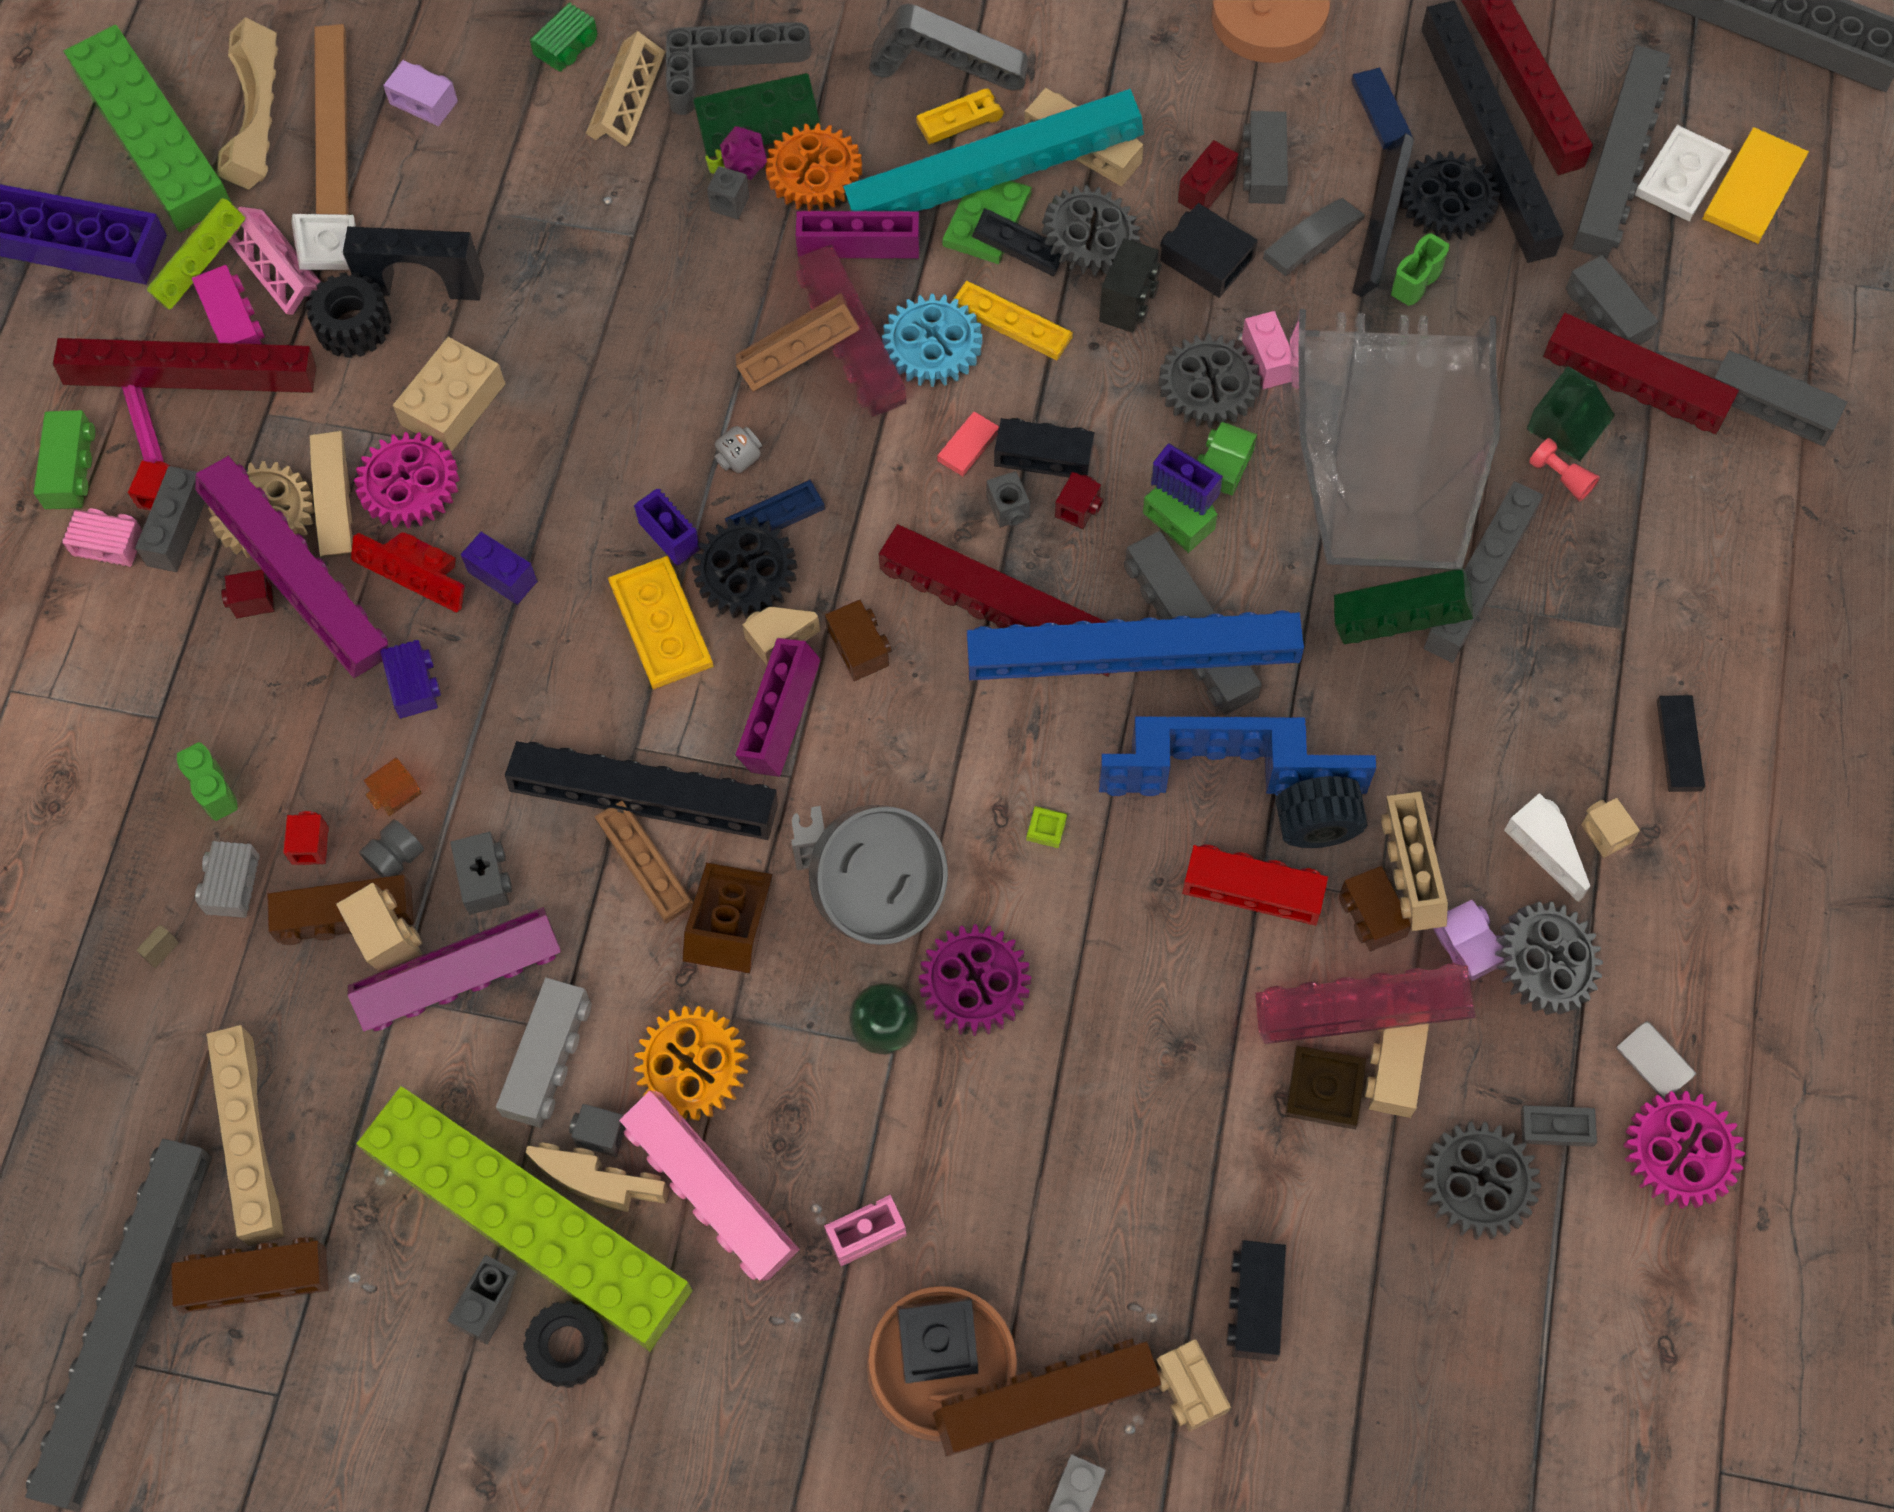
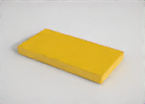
M1753 127L1702 219L1759 244L1809 151Z
M668 555L608 577L610 587L653 690L714 667Z

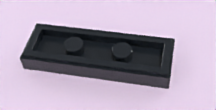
M984 208L971 237L1051 276L1055 275L1060 264L1061 254L1052 255L1050 253L1053 245H1045L1046 237Z
M1693 695L1659 696L1657 708L1668 792L1703 791L1705 782Z

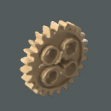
M262 461L259 469H255L253 464L249 463L247 473L251 483L256 488L260 487L265 492L269 504L275 511L279 510L283 513L288 521L289 528L295 535H307L308 533L304 525L313 524L309 514L315 513V508L312 504L314 498L307 482L303 481L300 473L293 474L290 466H286L281 470L278 462H275L271 469L268 468L265 461ZM283 493L280 497L275 498L276 495ZM208 507L212 515L209 521L214 528L213 531L217 538L222 541L226 548L230 546L234 554H238L242 550L246 558H249L248 552L212 509Z

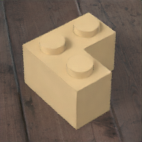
M371 883L336 904L366 962L379 972L423 955L418 947L423 944L419 934L413 926L409 927L402 917L400 919L397 918L393 910L397 907V904L388 889L382 891L374 883Z

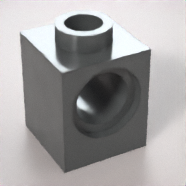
M718 166L707 188L710 210L721 215L739 219L750 197L747 175Z
M1016 471L986 481V497L999 527L1006 525L1015 526L1029 518L1030 501ZM1013 500L1015 503L1006 504L1003 501Z
M583 1104L580 1113H575L572 1117L569 1133L572 1134L571 1138L576 1146L617 1157L624 1137V1131L626 1130L625 1126L619 1121L624 1115Z

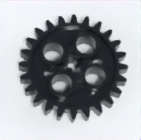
M1439 151L1434 160L1427 154L1425 155L1424 163L1417 160L1415 161L1414 169L1408 168L1400 197L1402 199L1401 208L1407 209L1406 218L1415 217L1414 227L1421 224L1424 225V234L1432 229L1437 237L1441 233H1445L1446 239L1450 240L1452 234L1456 233L1457 237L1462 240L1466 231L1473 237L1476 228L1483 231L1486 223L1492 222L1499 205L1500 193L1497 192L1499 183L1492 182L1494 173L1484 174L1487 165L1475 166L1477 159L1475 157L1469 162L1465 161V153H1462L1459 158H1454L1453 152L1450 151L1448 157L1444 158Z
M741 516L739 525H735L731 519H728V528L724 529L717 524V535L709 532L706 533L709 543H698V547L703 554L693 555L695 562L699 565L693 566L692 571L694 575L698 576L694 579L696 587L701 588L699 593L702 599L709 597L707 602L710 608L718 604V610L721 615L729 608L734 619L739 611H743L747 619L752 610L762 612V607L764 606L767 608L773 607L772 601L774 600L784 603L781 592H792L791 586L787 581H796V575L791 570L797 569L798 565L796 560L792 559L796 556L794 548H788L790 546L789 538H781L782 532L779 527L771 532L770 521H766L760 527L757 517H754L751 524H747L744 516ZM748 543L758 544L754 550H743L744 546ZM720 560H730V563L724 568L715 567ZM746 565L749 569L745 571L741 566ZM771 567L775 569L769 576L759 575L764 568ZM736 585H747V588L741 593L732 592Z

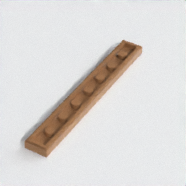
M344 24L315 27L316 214L349 215L346 29Z

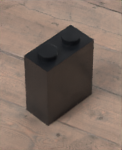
M1198 203L1191 212L1186 211L1182 215L1178 226L1173 232L1168 231L1162 238L1160 247H1162L1160 261L1220 298L1255 258L1258 240Z

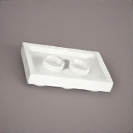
M1677 125L1637 187L1635 196L1690 221L1728 160L1732 150Z

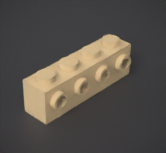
M1421 791L1387 796L1386 814L1381 815V823L1384 835L1390 834L1391 841L1387 842L1390 862H1396L1398 868L1394 870L1395 886L1397 890H1403L1404 897L1400 898L1403 919L1409 918L1412 931L1446 927L1448 902Z

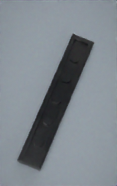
M1406 133L1387 148L1352 293L1359 297L1364 296L1380 284L1414 143V138Z

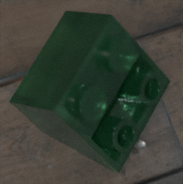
M1567 366L1535 407L1527 430L1543 440L1551 438L1556 442L1559 450L1581 462L1614 419L1615 414L1596 383Z

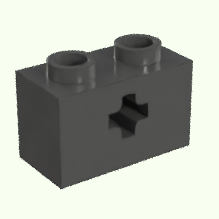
M491 832L451 841L462 901L469 915L509 905L507 893L512 892V885L508 872H502L500 862L506 861L501 841L495 842ZM485 869V875H482L481 870Z

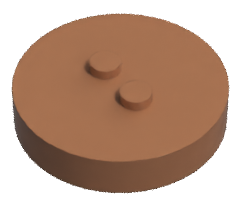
M1213 0L1211 10L1212 25L1222 43L1234 53L1257 62H1285L1306 54L1321 40L1327 25L1330 0Z
M944 1286L929 1287L912 1292L891 1306L883 1315L874 1331L867 1355L869 1386L883 1414L895 1426L912 1436L940 1442L941 1439L932 1412L942 1407L941 1400L958 1394H962L964 1400L977 1396L975 1389L996 1382L999 1389L1012 1385L1010 1378L1016 1376L1017 1367L1014 1341L1010 1330L1000 1314L979 1296L959 1288ZM970 1297L973 1308L979 1374L906 1384L903 1378L897 1306Z

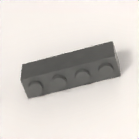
M1731 350L1727 352L1714 378L1739 390L1731 406L1823 447L1832 435L1848 402L1838 398L1833 393L1822 391L1803 380L1790 377L1773 367L1760 364L1749 359L1746 355L1738 354Z

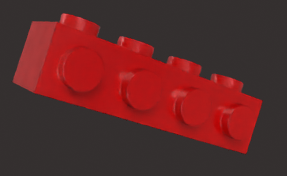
M1209 844L1193 845L1182 894L1316 926L1321 914L1328 876L1321 875L1319 871L1311 868H1303L1301 870L1290 868L1285 863L1277 860H1269L1267 862L1256 860L1253 856L1243 852H1236L1234 854L1222 852L1218 847Z

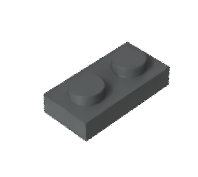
M1523 1105L1521 1108L1522 1143L1594 1147L1597 1144L1595 1108Z

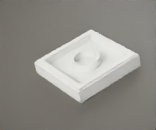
M292 214L291 223L299 270H349L342 251L347 226L355 227L354 215Z

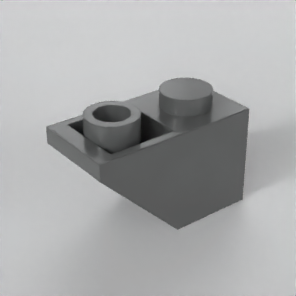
M484 1255L447 1321L457 1330L488 1345L506 1313L518 1272Z

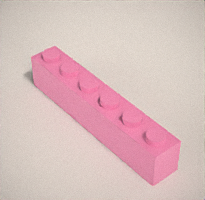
M650 1090L619 1120L626 1128L624 1134L628 1140L637 1147L641 1145L649 1154L646 1157L649 1164L659 1173L664 1171L672 1180L669 1184L671 1189L680 1198H688L695 1206L693 1213L697 1219L705 1226L710 1224L719 1234L716 1237L719 1244L729 1253L734 1251L742 1260L740 1263L741 1269L751 1279L755 1280L758 1278L759 1281L769 1280L800 1250L661 1092Z

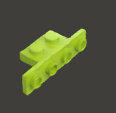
M221 198L147 287V291L165 308L172 309L193 284L192 278L203 272L245 221V217L227 199Z

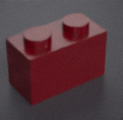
M1213 140L1180 180L1178 203L1190 210L1198 203L1209 209L1236 176L1239 154Z

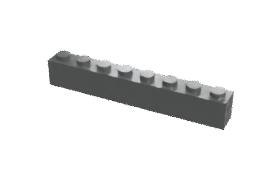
M1635 45L1572 246L1573 250L1598 257L1603 255L1605 259H1608L1611 248L1618 249L1623 235V231L1618 229L1619 224L1625 225L1631 208L1625 204L1627 200L1632 201L1638 183L1632 181L1634 176L1639 178L1645 160L1640 159V154L1647 153L1652 136L1646 134L1648 130L1653 131L1659 113L1653 111L1655 107L1660 108L1666 90L1660 88L1661 85H1667L1672 71L1671 67H1667L1671 54Z

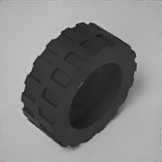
M566 1301V1303L556 1302L548 1308L544 1307L530 1321L531 1325L529 1329H526L524 1335L526 1341L523 1345L527 1355L525 1357L532 1370L546 1383L549 1382L553 1386H565L566 1388L574 1387L573 1385L576 1384L582 1385L587 1382V1379L594 1377L598 1373L597 1370L600 1366H603L605 1354L608 1353L609 1347L607 1345V1332L592 1310L587 1309L586 1306L580 1303L579 1305L574 1304L573 1301ZM571 1326L578 1329L583 1335V1351L574 1361L567 1363L558 1362L549 1353V1339L557 1329Z

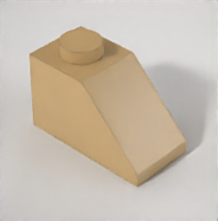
M768 607L762 612L757 611L751 614L746 622L742 624L746 641L766 665L769 662L777 638L806 641L820 632L819 618L815 612Z

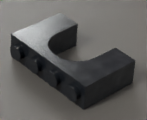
M347 226L342 252L351 274L355 272L359 273L361 278L365 275L371 278L372 283H377L383 296H390L394 276L392 264L408 262L423 265L439 274L444 281L450 299L480 301L484 273L470 232Z

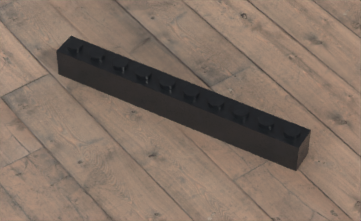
M1455 0L1428 6L1421 31L1482 165H1487L1486 173H1494L1492 182L1499 183L1497 192L1500 193L1499 202L1527 263L1556 256L1564 235Z

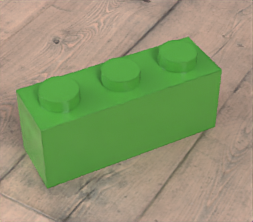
M82 410L45 411L34 487V495L44 509L83 508L84 496H87L89 490L86 476L87 468H91L92 465L90 445L91 441L95 440V427Z

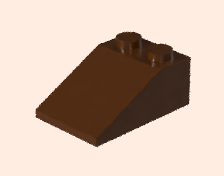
M706 862L684 931L682 961L750 974L759 943L773 874Z

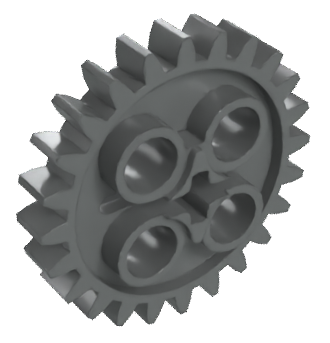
M1085 185L1083 192H1080L1076 186H1073L1071 193L1064 189L1060 197L1054 196L1052 203L1048 204L1042 220V224H1044L1042 234L1047 235L1044 243L1045 245H1053L1050 252L1052 255L1061 254L1060 263L1067 260L1070 261L1071 270L1078 265L1081 266L1082 274H1085L1087 268H1089L1094 276H1097L1099 269H1102L1107 275L1123 239L1125 238L1137 243L1140 240V237L1137 236L1140 227L1134 225L1137 217L1128 216L1131 207L1122 208L1120 206L1122 198L1113 201L1111 199V191L1105 196L1101 195L1100 187L1096 188L1095 193L1090 191L1088 185ZM1094 210L1096 211V217L1091 230L1092 239L1088 251L1086 250V242L1091 229L1090 221Z
M1207 334L1205 341H1201L1197 335H1194L1193 344L1184 339L1182 341V349L1173 346L1172 355L1166 354L1164 364H1161L1158 386H1161L1160 396L1166 397L1165 406H1174V416L1183 412L1185 414V423L1191 418L1196 419V427H1199L1202 421H1207L1208 427L1212 428L1214 421H1218L1221 424V422H1226V418L1236 423L1238 413L1246 416L1248 407H1254L1255 397L1259 395L1261 376L1258 375L1259 365L1253 364V354L1244 356L1245 346L1235 349L1234 339L1228 344L1223 343V335H1220L1217 341H1212L1210 334ZM1201 359H1204L1206 362L1208 377H1205L1206 367ZM1216 363L1224 364V366L1216 365ZM1186 370H1192L1194 373L1186 372ZM1211 385H1214L1213 395H1214V398H1216V400H1217L1218 403H1215L1214 400H1213V397H1212V387H1211ZM1224 389H1231L1233 392H1228ZM1194 396H1202L1203 399H1198Z
M1550 901L1543 905L1541 902H1536L1518 909L1517 913L1508 917L1509 923L1501 926L1505 935L1496 938V941L1504 946L1503 949L1495 952L1496 956L1504 958V963L1498 965L1497 969L1506 970L1508 974L1503 978L1502 982L1513 983L1514 986L1510 994L1514 995L1520 992L1522 994L1521 1005L1532 1002V1011L1536 1012L1544 1009L1545 1015L1555 1012L1560 1015L1580 1008L1581 1003L1591 999L1589 993L1598 989L1593 981L1602 978V975L1595 970V967L1602 965L1603 961L1594 956V953L1600 951L1601 947L1592 946L1590 942L1596 937V934L1585 933L1584 930L1588 922L1585 921L1578 924L1576 922L1578 917L1576 911L1566 915V905L1555 908L1554 903Z
M1468 1122L1465 1133L1456 1125L1452 1129L1453 1138L1444 1132L1440 1136L1442 1145L1434 1142L1430 1148L1434 1155H1427L1424 1159V1163L1431 1168L1424 1169L1421 1176L1431 1181L1424 1184L1422 1191L1433 1192V1196L1427 1201V1205L1438 1204L1440 1209L1435 1217L1440 1218L1447 1215L1449 1220L1446 1227L1449 1229L1455 1223L1459 1224L1461 1236L1468 1229H1473L1475 1240L1480 1238L1484 1230H1486L1489 1239L1493 1240L1496 1237L1497 1228L1504 1236H1507L1511 1232L1509 1223L1517 1229L1520 1228L1523 1224L1520 1216L1528 1219L1533 1213L1527 1205L1535 1206L1539 1201L1531 1193L1537 1192L1541 1188V1184L1531 1181V1179L1537 1177L1540 1169L1529 1168L1528 1166L1535 1159V1156H1523L1522 1151L1527 1144L1521 1143L1515 1146L1512 1143L1515 1138V1133L1513 1132L1506 1138L1502 1137V1126L1500 1125L1493 1133L1489 1132L1487 1122H1483L1479 1131H1476L1472 1122ZM1467 1150L1474 1153L1477 1157V1164L1465 1162L1461 1156V1151ZM1496 1164L1506 1165L1511 1170L1512 1176L1510 1178L1500 1176L1496 1171ZM1450 1167H1455L1459 1172H1452ZM1478 1174L1484 1176V1186L1478 1185ZM1450 1184H1461L1466 1190V1196L1457 1197L1450 1190ZM1502 1188L1510 1189L1511 1194H1507ZM1488 1196L1496 1198L1500 1203L1501 1209L1499 1211L1489 1209L1485 1205L1484 1198Z

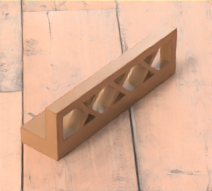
M840 293L737 353L736 366L751 390L755 391L857 332L860 328L848 309L845 297Z

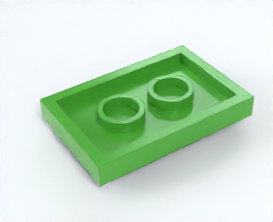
M1009 180L992 186L989 189L963 196L942 239L943 246L999 264L1004 252L971 236L984 208L1018 224L1031 196V187Z

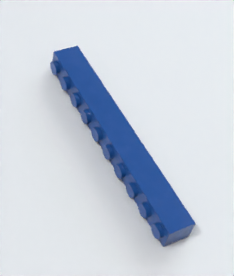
M1285 610L1260 615L1254 612H1245L1239 616L1211 614L1204 618L1177 616L1166 620L1148 617L1140 621L1129 622L1113 619L1106 623L1079 621L1073 625L1045 623L1035 627H1025L1016 624L1007 628L992 629L988 626H981L974 630H967L969 681L1300 663L1304 650L1300 612L1290 613Z

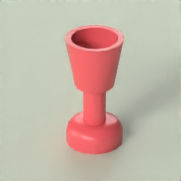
M1547 438L1533 453L1529 463L1535 468H1541L1546 464L1561 475L1560 481L1579 502L1582 501L1596 486L1600 476L1575 463L1572 465L1567 464L1555 454L1557 451L1556 442L1551 438Z

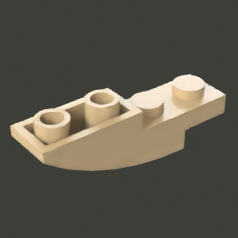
M539 1143L538 1147L527 1146L526 1154L547 1177L572 1194L589 1202L629 1212L631 1198L665 1204L667 1202L669 1189L665 1181H661V1177L658 1175L640 1173V1177L628 1176L626 1171L607 1167L605 1172H602V1163L599 1158L594 1156L595 1153L587 1149L574 1148L572 1153L559 1151L560 1147L549 1143Z

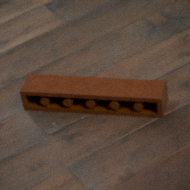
M1133 1338L1112 1345L1114 1352L1101 1355L1100 1349L1080 1355L1081 1363L1068 1366L1066 1360L1046 1366L1047 1374L1033 1377L1032 1371L1010 1378L1012 1385L1000 1389L996 1382L975 1389L977 1396L964 1400L962 1394L941 1400L942 1407L932 1413L946 1457L1143 1393L1162 1385L1148 1342L1135 1345Z

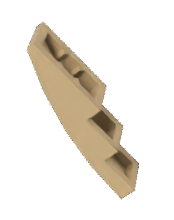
M337 431L310 435L312 487L320 556L324 558L351 554L353 542L351 531L353 521L349 499L351 490L343 432Z

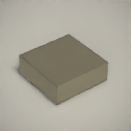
M160 925L144 940L136 951L151 966L156 968L179 942L168 930Z

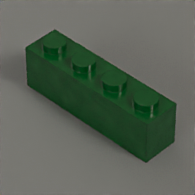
M1464 568L1334 595V622L1344 645L1360 643L1380 637H1390L1395 634L1416 630H1425L1446 624H1456L1473 619L1472 589Z

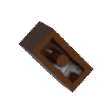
M860 599L825 614L826 629L853 681H857L889 666L888 653L892 652L890 643L885 634L879 635L875 628L878 626L872 609H865Z
M1382 866L1344 880L1340 891L1341 894H1339L1340 904L1346 913H1351L1356 923L1354 924L1355 934L1361 943H1366L1370 952L1408 936L1411 929L1409 918L1403 919L1400 900Z

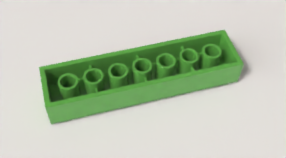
M116 24L63 50L74 73L179 233L203 221L221 198L227 199L231 203L223 183Z

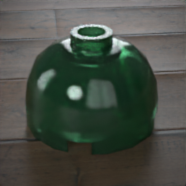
M882 982L869 985L859 992L851 1005L849 1022L852 1034L861 1047L871 1053L887 1055L902 1047L905 1048L911 1043L917 1033L919 1016L916 1003L906 990L896 984Z

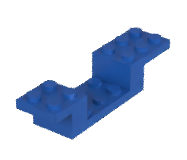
M1135 716L1132 754L1101 755L1099 792H1107L1111 796H1122L1126 793L1156 796L1160 793H1166L1170 771V756L1180 760L1190 759L1193 756H1206L1208 759L1220 760L1230 756L1240 757L1244 760L1265 757L1266 794L1278 796L1284 789L1296 783L1326 776L1346 777L1356 780L1360 785L1361 793L1367 794L1376 770V755H1307L1305 717Z

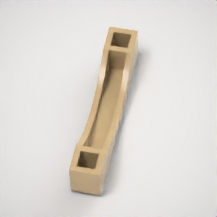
M245 17L230 32L228 56L236 68L245 97V115L238 135L232 138L219 151L217 176L250 190L257 182L264 180L268 171V166L265 163L266 154L270 147L268 130L272 123L270 106L274 99L272 82L276 75L274 59L277 55L278 47L276 46V32Z
M242 1025L208 1033L207 1041L237 1237L248 1246L284 1237L280 1206L269 1171L260 1127L257 1100L258 1067L253 1037Z

